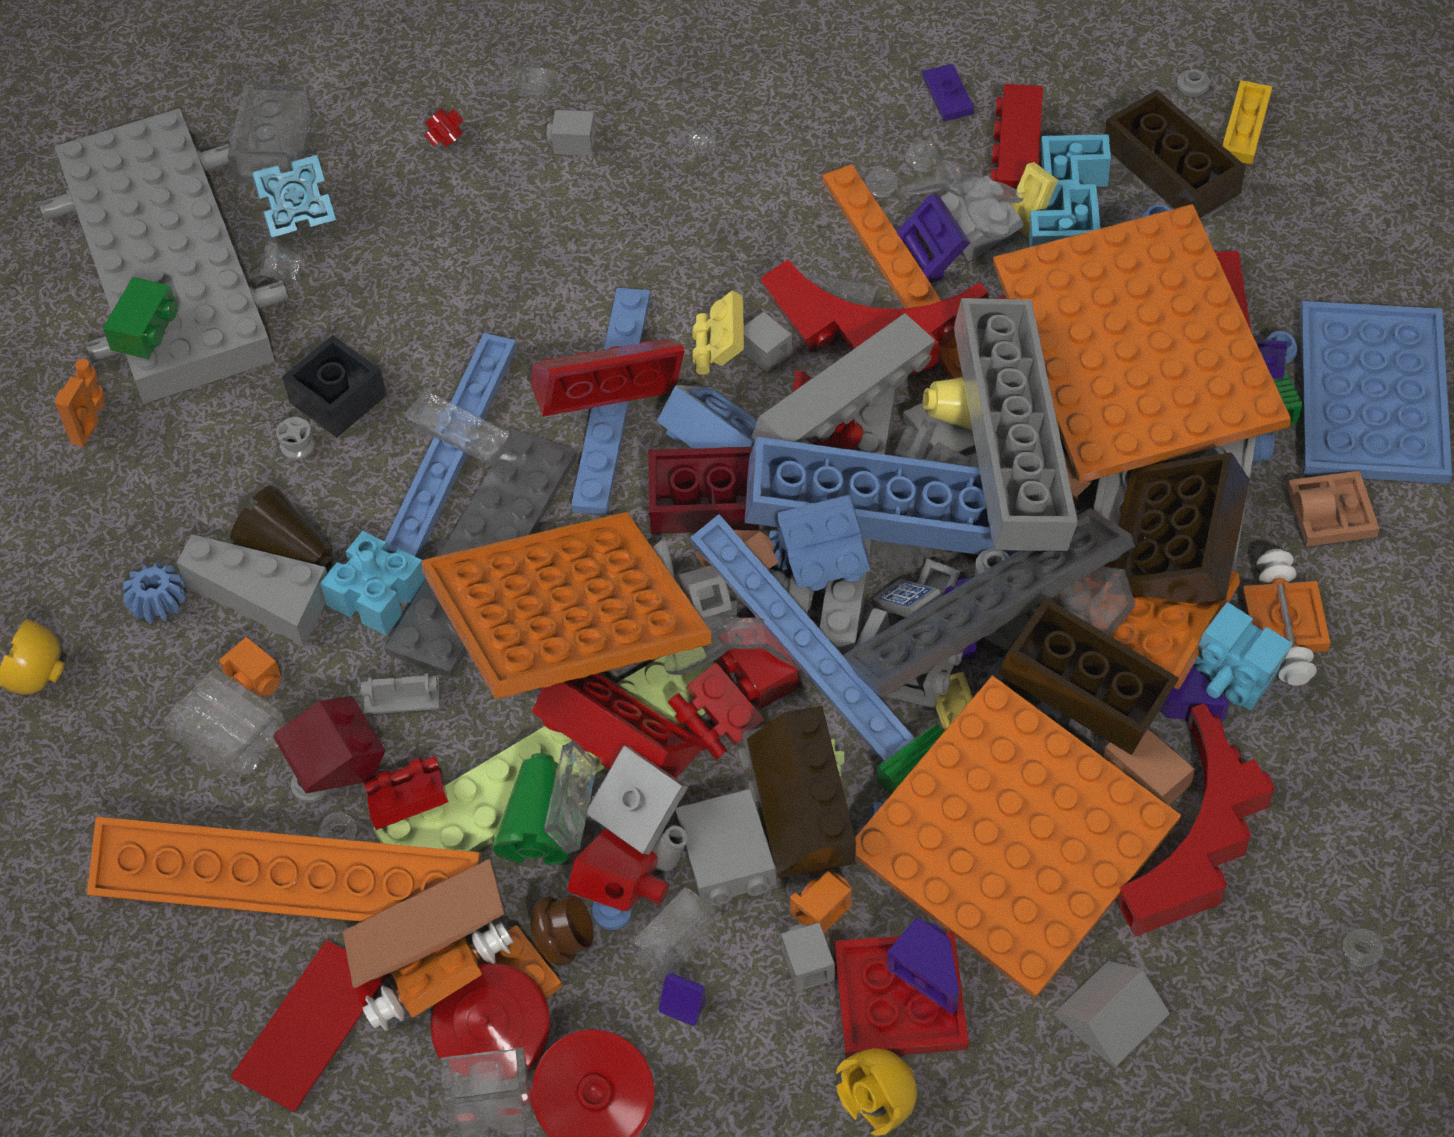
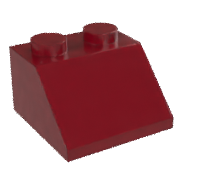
M352 695L318 701L276 731L273 736L306 794L360 784L373 779L386 751Z

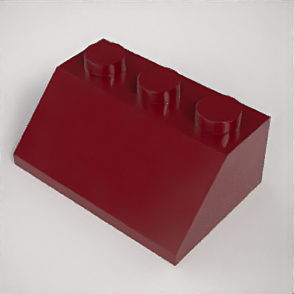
M753 446L648 450L651 534L698 532L717 515H720L733 530H759L758 524L745 523L748 465Z

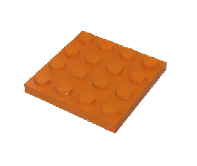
M1110 562L1091 572L1085 579L1078 580L1061 607L1179 677L1174 687L1176 689H1180L1201 652L1198 644L1203 633L1227 602L1229 603L1240 584L1239 573L1232 571L1225 600L1190 604L1107 591L1104 585Z

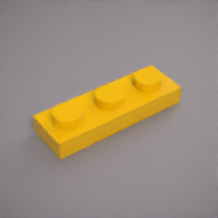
M1240 80L1222 146L1242 163L1253 165L1273 86Z

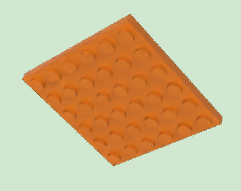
M628 512L421 560L423 575L495 699L511 697L518 693L549 687L577 678H585L596 673L620 669L624 666L647 660H655L663 656L690 651L711 644V630Z
M992 675L855 837V859L945 930L954 932L955 937L1036 999L1120 894V887L1130 883L1178 823L1181 815Z

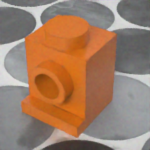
M247 637L219 660L225 679L229 682L233 680L236 686L244 693H248L251 690L260 698L262 696H270L278 688L279 681L282 680L276 660Z
M829 871L819 880H811L803 889L801 897L797 893L790 897V914L802 924L813 925L820 923L823 934L852 907V890L849 883L837 873L832 875Z

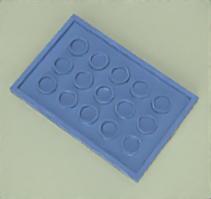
M1302 301L1300 319L1304 475L1323 476L1360 471L1362 479L1450 484L1452 463L1443 309Z

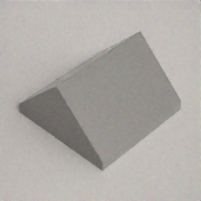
M1108 961L1055 1011L1054 1015L1110 1065L1116 1068L1170 1013L1143 969Z

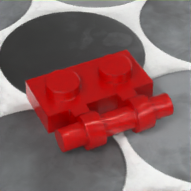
M716 662L686 686L685 689L694 698L693 701L688 704L677 693L667 702L676 712L674 717L681 725L685 723L697 738L705 742L702 750L705 751L707 749L715 760H718L728 751L718 740L720 737L725 735L727 739L736 745L765 720ZM701 709L716 724L711 730L696 714Z
M436 755L421 760L420 757L409 761V765L393 772H389L387 769L377 773V778L364 782V787L368 794L367 801L370 819L376 830L449 803L445 783L439 771L441 767Z

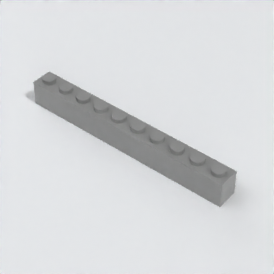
M890 387L876 404L871 407L865 405L860 409L854 421L863 427V436L858 446L854 449L855 451L888 455L898 388L892 389ZM864 539L871 566L875 540ZM870 571L865 572L864 576L857 581L847 582L840 578L828 581L819 629L842 655L854 649L860 637Z

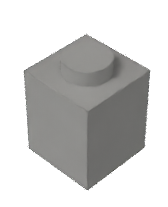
M555 110L553 123H548L547 142L552 143L554 154L592 155L596 135L594 111Z
M763 311L753 320L750 319L744 323V350L742 352L768 373L793 354L792 334Z
M712 566L678 575L682 591L702 619L732 610L726 582Z
M820 923L796 925L786 933L781 934L782 952L796 992L835 980V964Z

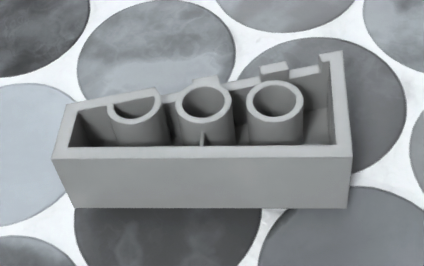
M191 534L177 561L185 586L221 605L224 604L234 609L238 614L248 619L251 618L272 632L293 640V643L303 648L326 603L320 582L327 575L326 567L193 534Z

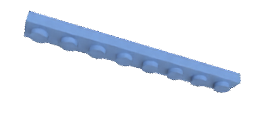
M616 289L604 350L614 346L624 347L642 343L651 298L650 290ZM630 401L591 408L571 504L572 512L607 515Z
M483 333L384 541L387 543L390 554L400 549L420 559L517 350L516 340Z
M717 515L690 537V542L881 762L915 739L879 696L857 677L844 656L720 515Z

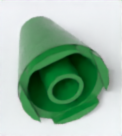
M536 753L532 754L531 758L525 759L522 762L493 839L495 855L515 863H522L524 857L544 858L545 865H559L569 860L571 845L561 765L554 761L553 756Z

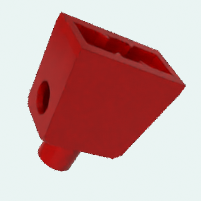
M605 828L575 859L567 891L620 911H629L641 897L660 905L668 893L670 884L654 876L658 862L656 853L651 851L649 855L642 854Z

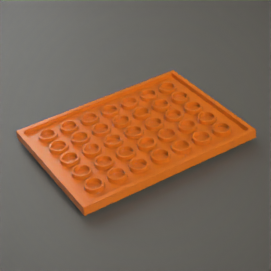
M1193 204L993 257V266L1006 299L1032 300L1058 430L1079 484L1290 427L1291 418Z

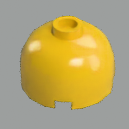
M25 619L11 642L14 645L9 655L4 656L0 666V687L20 695L39 692L44 689L49 681L56 683L65 666V663L59 660L61 645L59 638L54 632L36 621L33 622Z
M880 1048L867 1049L853 1054L843 1060L837 1067L836 1074L842 1071V1082L836 1085L841 1103L855 1120L858 1111L876 1129L870 1134L875 1136L886 1135L901 1125L912 1114L918 1096L914 1073L911 1067L895 1053ZM883 1106L887 1113L874 1117L863 1113L862 1110L872 1113Z

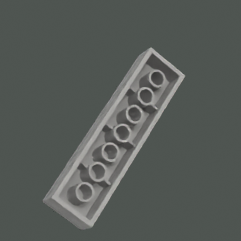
M961 298L954 332L994 550L1068 551L1078 521L1032 300Z

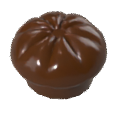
M573 895L560 900L553 897H543L535 903L531 911V934L536 938V948L548 962L557 966L569 965L574 961L577 953L588 950L592 946L594 939L593 925L589 912L580 898Z

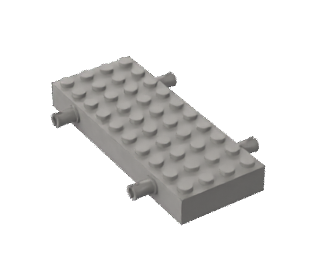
M179 108L54 146L69 189L66 190V194L38 201L43 218L46 222L74 212V215L78 214L111 313L132 277L170 285L175 301L178 304L175 319L169 322L163 333L161 344L155 347L149 359L122 353L123 356L126 355L143 404L275 362L259 312L260 308L288 301L282 279L256 289L248 286L206 177L209 170L235 164L228 143L200 152L199 149L196 150ZM106 336L85 342L92 363L120 353L110 350Z

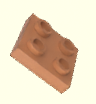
M1360 471L1289 480L1287 490L1306 547L1378 536L1380 528Z

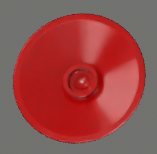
M500 963L480 964L481 976L434 1005L430 1024L432 1043L441 1062L462 1076L484 1082L511 1081L526 1073L539 1059L546 1046L550 1031L548 1004L536 982L523 971Z
M595 1029L577 1031L555 1042L540 1059L533 1076L531 1088L535 1116L548 1137H637L650 1118L655 1094L651 1070L640 1051L631 1042L615 1033Z

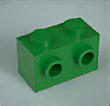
M132 277L103 326L110 350L149 359L155 347L161 344L163 333L169 322L173 321L177 315L178 304L175 301L170 285Z

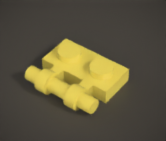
M733 290L713 304L710 310V319L705 313H700L696 316V323L692 328V337L696 340V347L693 349L692 355L698 374H708L710 372V363L714 362L723 366L744 350L743 296Z

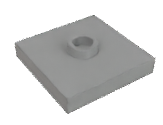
M623 746L587 809L586 814L642 854L649 855L688 786L631 747Z

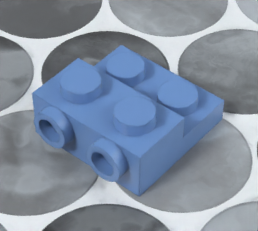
M851 495L777 512L778 522L788 550V559L798 589L807 587L811 591H817L826 587L828 581L840 578L847 582H854L861 579L865 572L871 571L868 550Z

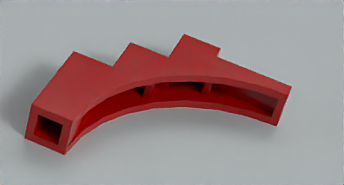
M788 259L760 278L766 294L810 352L816 348L820 349L829 345L838 333L850 349L853 350L906 313L935 340L929 354L931 360L922 371L933 367L942 355L939 341H946L955 335L954 325L961 298L989 299L987 290L979 282L954 297L931 305L906 309L873 308L850 303L825 292L805 278Z
M1205 703L1191 708L1187 725L1198 748L1204 775L1201 811L1188 836L1170 857L1148 874L1120 887L1117 905L1135 937L1221 904L1224 890L1226 889V880L1222 871L1217 866L1245 856L1251 836L1249 828L1242 818L1269 808L1272 793L1274 792V785L1270 775L1260 769L1255 759L1242 764L1239 751L1234 745L1230 746L1224 736V729L1217 715L1211 714Z

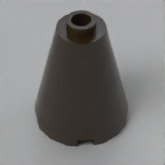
M270 485L259 491L253 497L258 503L251 511L244 508L234 523L230 534V539L233 541L232 544L326 567L328 572L334 561L331 558L332 548L280 489Z

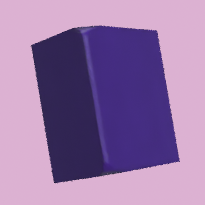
M667 973L659 1012L695 1026L706 1005L705 987L676 974Z

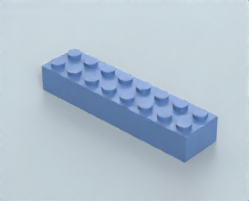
M757 437L748 465L745 523L780 527L777 512L851 495L864 539L978 555L984 550L994 548L979 468ZM1003 550V551H1005L1009 556H1011V555H1013L1014 553L1018 552L1019 550Z

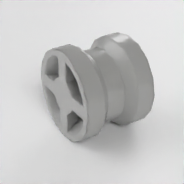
M291 417L278 425L276 436L280 443L281 452L285 457L302 459L311 454L315 441L310 424L305 419Z

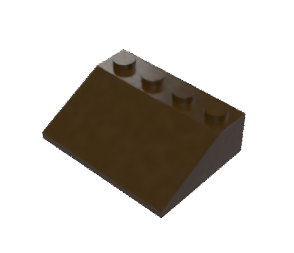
M1232 452L1148 465L1130 471L1118 526L1131 534L1135 547L1109 563L1104 585L1107 591L1190 604L1226 599L1250 481Z

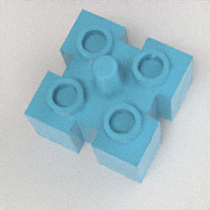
M317 155L290 162L292 171L280 173L279 166L251 173L258 198L267 197L271 210L264 211L263 214L270 237L297 231L295 222L305 219L309 227L336 220L329 194L320 196L317 183L325 180Z
M362 531L346 550L348 562L346 564L337 562L320 582L327 606L348 617H351L355 611L359 612L362 624L386 636L402 616L400 606L402 601L404 600L411 604L426 578L422 573L421 559L400 549L390 554L386 542Z
M1227 602L1203 633L1198 644L1201 652L1193 666L1210 682L1206 688L1209 696L1218 698L1226 690L1225 696L1230 702L1252 711L1274 681L1281 667L1280 665L1286 658L1293 643L1268 627L1262 631L1251 624L1252 617Z

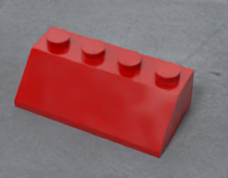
M669 339L657 341L648 340L640 344L624 347L614 346L607 350L590 353L581 352L574 356L557 359L547 358L533 363L530 384L542 417L672 393L677 385L685 350L682 344Z
M601 673L557 683L549 687H542L531 711L543 720L542 723L545 727L566 735L572 740L571 743L574 747L592 753L601 759L600 763L609 770L623 746H627L640 753L674 778H677L702 751L705 742Z

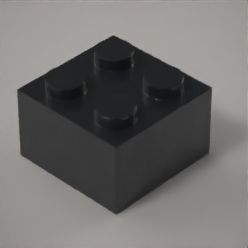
M333 335L282 376L289 403L336 438L387 396L381 370Z

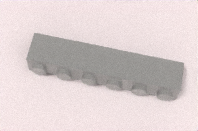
M904 313L760 415L752 438L756 440L757 437L806 444H813L817 440L820 442L825 441L834 432L836 426L842 422L845 424L850 423L865 405L873 406L881 399L887 389L890 387L892 389L898 388L912 371L920 372L931 360L929 354L935 340Z

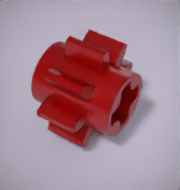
M440 108L424 122L429 128L424 136L433 146L441 142L446 148L463 133L459 125L464 120L455 109L447 113L443 108Z

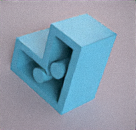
M1109 135L1042 136L1040 167L1058 179L1046 210H1060L1062 185L1096 184V187L1108 186L1111 163Z
M1096 184L1062 185L1060 210L1031 211L1028 237L1029 247L1101 229Z

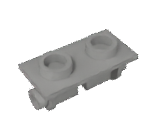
M424 673V676L402 677L401 679L373 680V677H368V681L361 682V694L364 697V715L439 709V676H430L429 673Z

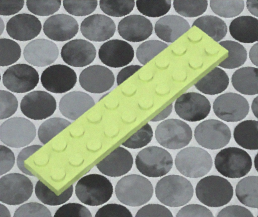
M698 647L690 651H682L660 657L616 684L680 727H684L686 724L681 725L674 717L676 712L667 702L677 693L688 704L693 701L694 698L685 689L686 686L713 665L714 662L702 647ZM701 709L696 714L700 717L706 712ZM544 726L445 785L449 803L378 830L375 827L373 829L381 843L477 852L493 842L521 764L525 759L531 758L532 754L543 753L554 757V761L561 765L565 798L610 770L605 768L600 763L601 759L592 753L574 747L571 743L572 740L561 732L552 731Z

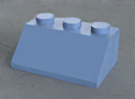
M681 385L674 387L657 419V422L667 429L666 434L678 442H685L692 449L752 447L755 443L752 434L758 421L713 387Z

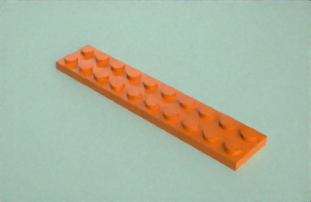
M96 817L87 895L365 921L480 864L482 852Z

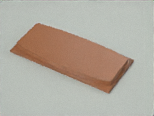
M491 859L343 931L353 987L356 988L370 980L391 973L430 955L504 915L505 911Z

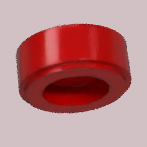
M854 420L848 424L842 422L836 426L834 432L829 437V446L854 450L862 439L863 427Z

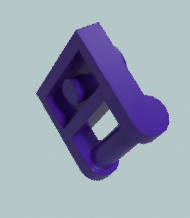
M933 193L926 198L897 230L898 236L907 245L930 283L941 280L947 267L970 244L969 239L941 197ZM918 231L934 253L935 258L933 260L918 239Z

